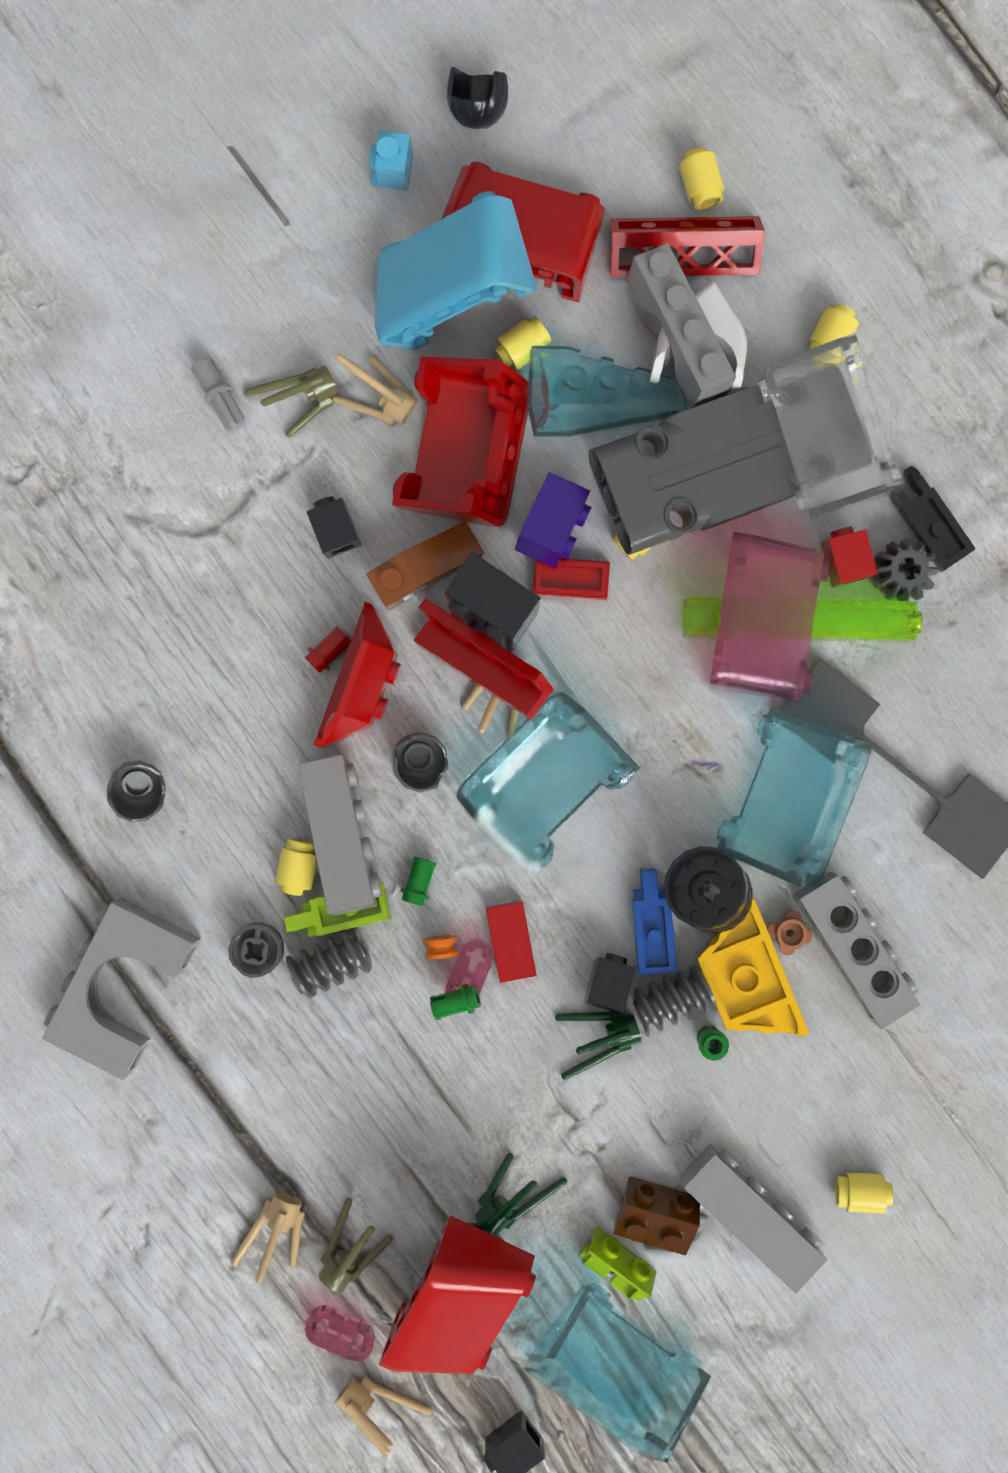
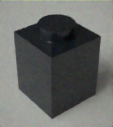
M334 496L320 499L313 504L314 509L306 511L321 551L327 559L362 546L347 505L342 498L335 500Z
M606 953L605 958H596L583 1003L616 1013H624L636 967L627 965V958L612 953Z
M522 1410L486 1436L484 1460L491 1473H526L545 1459L544 1439Z

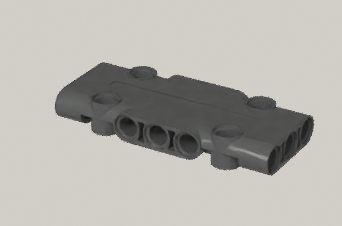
M828 364L795 377L785 376L777 383L761 388L760 385L749 387L690 408L660 422V425H648L635 434L595 447L588 452L593 475L620 544L628 555L669 540L678 539L695 530L701 529V531L783 502L800 494L803 490L812 489L824 482L865 468L870 464L871 460L869 446L839 370L833 364ZM779 392L787 395L790 405L785 404L780 399ZM641 440L651 442L655 448V454L652 455L645 452L642 448ZM807 462H810L816 468V476L808 471ZM670 511L677 512L681 516L683 521L682 527L672 524L669 516Z

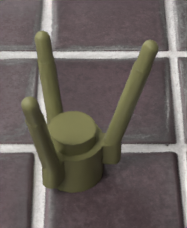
M326 366L318 369L314 367L298 375L244 390V395L252 396L297 384L260 401L261 405L267 406L303 391L310 403L317 400L318 403L286 431L285 435L292 437L322 410L334 405L331 397L338 394L339 391Z
M351 1198L345 1200L328 1248L320 1259L324 1264L319 1272L320 1281L327 1288L338 1293L343 1292L350 1281L355 1282L361 1272L393 1240L391 1235H387L357 1264L355 1258L375 1230L373 1226H369L350 1252L339 1250L335 1253L352 1205Z

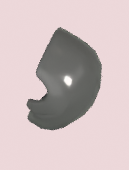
M423 732L404 736L392 752L391 763L394 776L405 788L419 793L438 787L441 778L448 770L445 746L437 737Z
M141 760L123 763L111 774L108 782V804L119 818L130 822L149 820L163 807L166 792L165 779L161 772L152 764Z

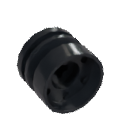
M700 846L686 850L673 860L665 875L664 893L669 908L678 919L700 932L719 934L730 931L745 920L752 907L753 888L748 874L730 854L718 848ZM711 884L718 890H721L720 894L714 895L713 902L706 896H703L704 892L710 890Z

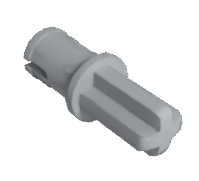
M210 357L200 359L193 364L191 371L195 374L206 394L204 400L207 404L213 406L227 431L241 428L245 418L231 395L233 392L232 387L229 384H225L213 359Z

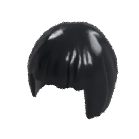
M451 67L447 85V101L455 119L462 126L470 129H487L496 124L503 116L508 102V80L505 72L494 71L493 75L473 76L458 70L456 67Z

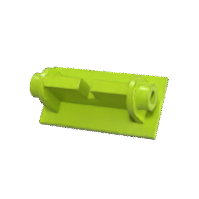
M596 1227L590 1245L584 1244L579 1251L578 1256L583 1259L582 1264L602 1278L610 1271H613L615 1274L610 1278L609 1283L626 1295L628 1299H636L640 1302L645 1296L650 1298L657 1271L650 1267L645 1260L638 1258L622 1246L616 1238Z

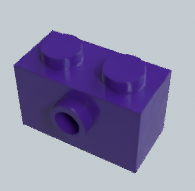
M549 472L520 531L515 551L556 569L561 556L568 559L577 538L571 536L575 526L583 528L592 507L586 504L590 490Z

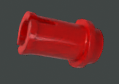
M335 626L334 630L314 649L311 647L307 649L309 653L304 658L319 673L324 669L329 671L331 669L329 665L349 647L351 640L338 626Z

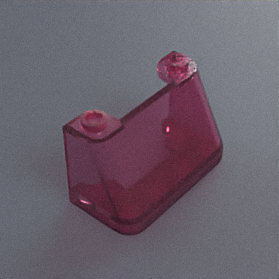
M733 532L709 689L797 702L801 700L802 693L810 694L813 672L806 671L819 582L827 581L830 559L823 558V550L752 534Z

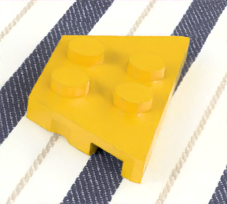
M753 898L752 907L745 920L730 931L716 934L696 956L701 972L707 979L714 995L720 1019L726 1030H755L759 1033L774 1034V1032L793 1033L797 1036L809 1035L766 925Z

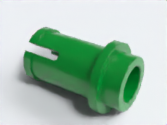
M414 856L406 886L400 890V892H403L401 900L423 906L424 900H429V896L426 894L437 863Z
M466 983L461 985V989L430 997L432 1014L436 1020L465 1011L473 1014L476 1008L481 1007L480 996L476 986H468Z
M704 1026L698 1031L697 1042L699 1050L705 1058L713 1061L720 1060L727 1054L729 1041L724 1033L711 1026V1030L708 1026ZM716 1039V1041L710 1045V1048H708V1043L711 1040Z

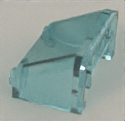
M557 692L547 698L532 720L527 718L463 781L457 790L456 796L471 817L533 875L540 868L545 867L553 857L554 843L549 837L601 785L609 790L624 788L631 782L633 775L640 767L585 708L565 692Z
M770 708L768 714H764L757 728V735L761 736V744L765 746L740 815H735L730 820L722 822L717 833V840L719 841L717 848L730 854L734 859L799 887L816 885L827 869L868 764L872 745L844 733Z
M591 1283L590 1286L581 1285L531 1353L523 1368L528 1374L635 1453L648 1459L667 1463L711 1376L700 1368L702 1362L687 1351H682L680 1355L669 1353L612 1311L614 1306L609 1301L611 1295L605 1289L595 1283Z

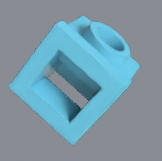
M379 130L377 144H372L370 149L369 165L370 168H373L371 185L408 190L413 158L410 134Z

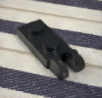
M910 466L903 473L907 483L919 497L911 502L900 484L894 479L885 483V490L894 505L900 508L898 510L919 542L925 543L927 554H936L935 559L932 561L939 571L942 572L976 549L935 488H930L918 469Z

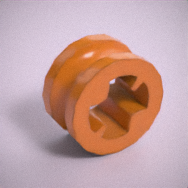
M442 935L423 939V945L428 947V952L424 954L425 959H445L458 956V950L453 947L454 942L457 941V936Z

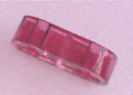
M472 939L463 945L447 982L445 993L453 991L451 990L453 986L460 987L464 976L471 979L468 986L475 985L480 995L493 959L492 949L488 943L480 939ZM476 947L483 949L482 956L487 958L485 963L478 962L474 972L467 970L470 964V957L465 954L467 951L474 952Z
M322 1305L314 1308L309 1314L305 1326L306 1337L311 1343L354 1362L363 1361L372 1352L375 1334L371 1325L331 1306ZM322 1318L329 1321L328 1328L325 1329L324 1333L317 1331V1323H320ZM357 1334H361L364 1336L363 1343H360L358 1348L351 1346V1338L354 1339Z

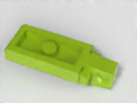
M380 882L382 896L376 897L378 906L342 915H328L324 896L309 899V902L301 904L303 913L284 917L287 933L307 929L309 938L314 936L322 937L392 919L384 882Z

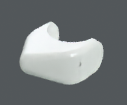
M711 281L695 293V296L736 375V379L727 395L740 391L747 355V338L741 321L715 281ZM662 326L655 347L649 382L653 383L659 382L663 368L674 360L669 339Z

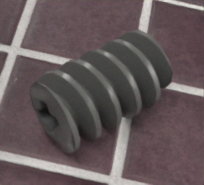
M355 928L356 937L353 939L345 930L341 932L342 944L338 945L332 937L327 938L328 950L326 951L318 943H315L313 957H310L304 949L300 950L301 962L296 963L290 955L286 956L289 974L300 994L304 993L307 997L313 998L317 994V987L324 992L328 991L331 988V980L340 986L344 983V973L350 979L357 978L358 967L364 973L371 972V956L357 928Z
M695 965L690 966V979L682 971L676 972L675 985L668 977H663L662 990L653 982L648 983V996L639 988L634 989L635 1001H633V1004L647 1037L650 1036L649 1024L651 1023L660 1032L664 1030L663 1018H667L674 1026L678 1025V1012H681L688 1020L692 1019L691 1007L693 1006L702 1015L705 1014L706 1001L708 1000L718 1009L707 979Z

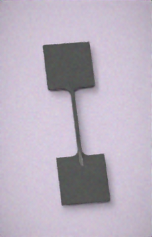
M820 658L774 718L832 763L837 761L853 741H861L937 800L939 804L938 813L922 833L981 879H984L1008 848V803L971 774H968L949 796H942L865 736L864 726L880 704Z

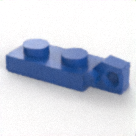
M655 868L640 869L641 889L633 890L632 899L638 974L643 976L676 973L677 965L672 910L667 904L664 887H658L657 870Z

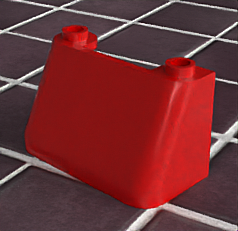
M471 162L470 165L462 166L441 220L472 203L473 197L483 192L491 191L495 195L511 199L533 276L544 280V287L551 288L553 282H555L557 286L563 288L561 298L579 302L605 214V209L600 204L599 198L589 193H579L576 195L492 171L488 165L481 162Z
M421 356L418 370L414 376V386L420 397L428 402L418 459L415 473L404 472L395 481L392 505L402 510L480 525L501 527L507 520L530 406L531 392L529 383L501 360Z
M450 1215L443 1227V1235L439 1247L431 1254L424 1275L408 1304L402 1302L396 1313L379 1365L392 1372L474 1374L477 1368L483 1370L489 1360L492 1343L521 1295L527 1298L533 1288L536 1274L532 1273L531 1270L535 1255Z

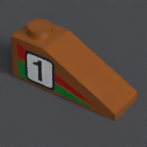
M462 522L394 556L366 573L383 604L390 611L461 569L471 552L478 556H482L485 553L468 524Z

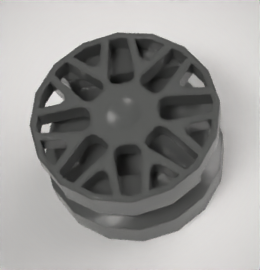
M264 922L251 923L244 926L232 937L229 944L230 962L242 975L250 978L261 977L271 973L281 962L284 955V941L281 934L273 926Z

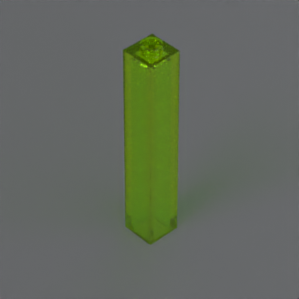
M687 597L683 601V638L907 643L917 640V634H920L922 629V614L920 611H917V602L725 597Z

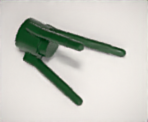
M612 1011L555 1015L556 1021H611L610 1024L604 1025L607 1037L577 1047L576 1053L583 1054L610 1045L611 1048L561 1074L563 1080H567L620 1052L632 1049L631 1045L641 1043L640 1032L633 1013L624 1016L623 1013Z
M508 1153L487 1191L478 1199L482 1207L475 1214V1218L487 1233L497 1236L504 1228L509 1229L516 1220L566 1185L567 1179L565 1177L559 1179L517 1210H514L537 1186V1183L531 1180L509 1201L502 1195H498L496 1198L493 1197L514 1158L512 1153Z

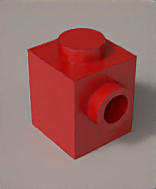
M853 526L830 532L831 538L821 544L832 588L865 580L878 574L866 530L854 532Z

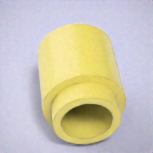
M704 147L690 150L684 155L685 159L679 164L688 201L693 203L695 210L712 208L723 201L722 192L725 190L715 152L706 151Z
M836 304L834 308L826 307L808 341L810 344L807 351L808 354L822 363L834 365L838 358L843 357L859 326L858 320L854 318L856 313L849 307L841 304Z
M536 316L530 320L525 318L495 339L498 347L494 349V353L498 360H501L517 371L544 353L546 346L552 340L548 331Z
M292 838L287 839L286 847L281 849L274 882L281 885V892L302 896L304 890H312L317 866L313 842Z
M846 1172L845 1176H836V1206L846 1208L847 1212L885 1214L886 1206H892L893 1204L892 1183L886 1182L883 1174Z

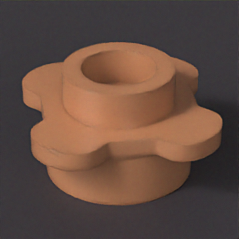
M794 910L787 911L783 919L778 922H771L767 927L770 937L776 939L779 944V951L784 955L793 954L795 949L812 940V931L805 927L800 921V914ZM792 929L793 935L787 936V930Z

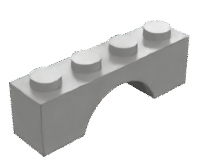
M669 243L634 256L626 280L642 312H651L665 330L674 356L675 378L690 408L726 396L736 379V375Z

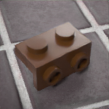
M629 1177L626 1183L625 1199L615 1220L613 1234L686 1256L700 1226V1203L689 1193L635 1177Z

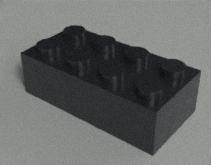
M471 552L444 592L449 603V611L452 612L451 615L471 628L477 626L483 630L484 636L504 649L508 647L512 651L538 615L541 600L539 596L474 552Z

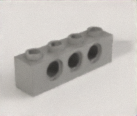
M829 872L792 896L872 1023L883 1029L920 1006L914 995L918 992V988L906 972L902 974L899 972L894 964V961L898 959L895 951L886 940L881 942L874 932V929L878 927L877 923L866 908L860 910L853 899L857 892L846 876L840 878L839 875ZM838 906H844L846 910L845 920L838 925H833L830 918L831 912ZM859 938H864L866 941L864 953L854 957L851 953L853 942ZM878 971H885L886 981L884 985L879 988H873L871 984L873 975Z

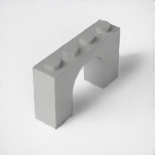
M121 898L111 902L110 905L105 904L100 910L95 924L99 925L94 937H89L81 947L78 958L82 960L76 972L71 971L61 987V991L65 994L59 1006L55 1004L48 1012L44 1020V1025L47 1026V1029L42 1039L124 1080L136 1068L150 1038L112 1019L102 1008L97 994V983L103 967L112 958L133 957L176 978L185 971L201 939Z

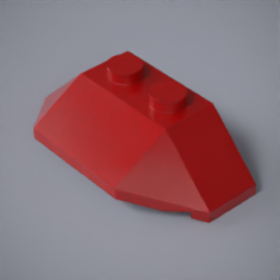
M364 602L315 738L314 746L326 748L372 726L375 719L381 720L385 713L388 699L383 696L388 683L394 685L401 664L396 662L398 654L376 608L370 603Z

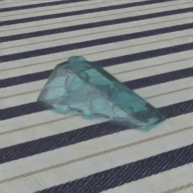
M532 346L530 350L527 407L534 437L574 436L659 420L688 410L685 396L676 378L661 373L658 383L649 382L651 372L649 369L636 367L634 370L613 365L614 359L604 356L601 357L600 361L580 355L579 349L569 346Z

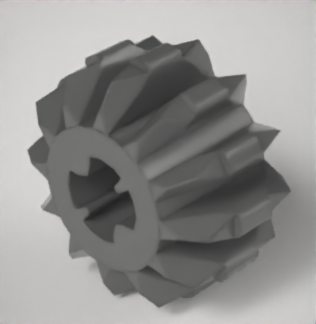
M909 538L901 540L899 545L894 541L886 544V552L880 551L875 555L876 560L881 564L876 566L877 575H881L882 579L874 583V587L876 589L884 586L888 587L884 597L889 600L897 594L898 601L902 604L907 603L910 596L916 601L923 598V589L931 590L935 585L929 576L938 574L939 569L929 567L928 562L934 560L936 554L929 553L924 556L922 553L925 549V543L919 542L912 547V542ZM903 565L904 569L910 570V576L906 577L905 573L899 572V566Z

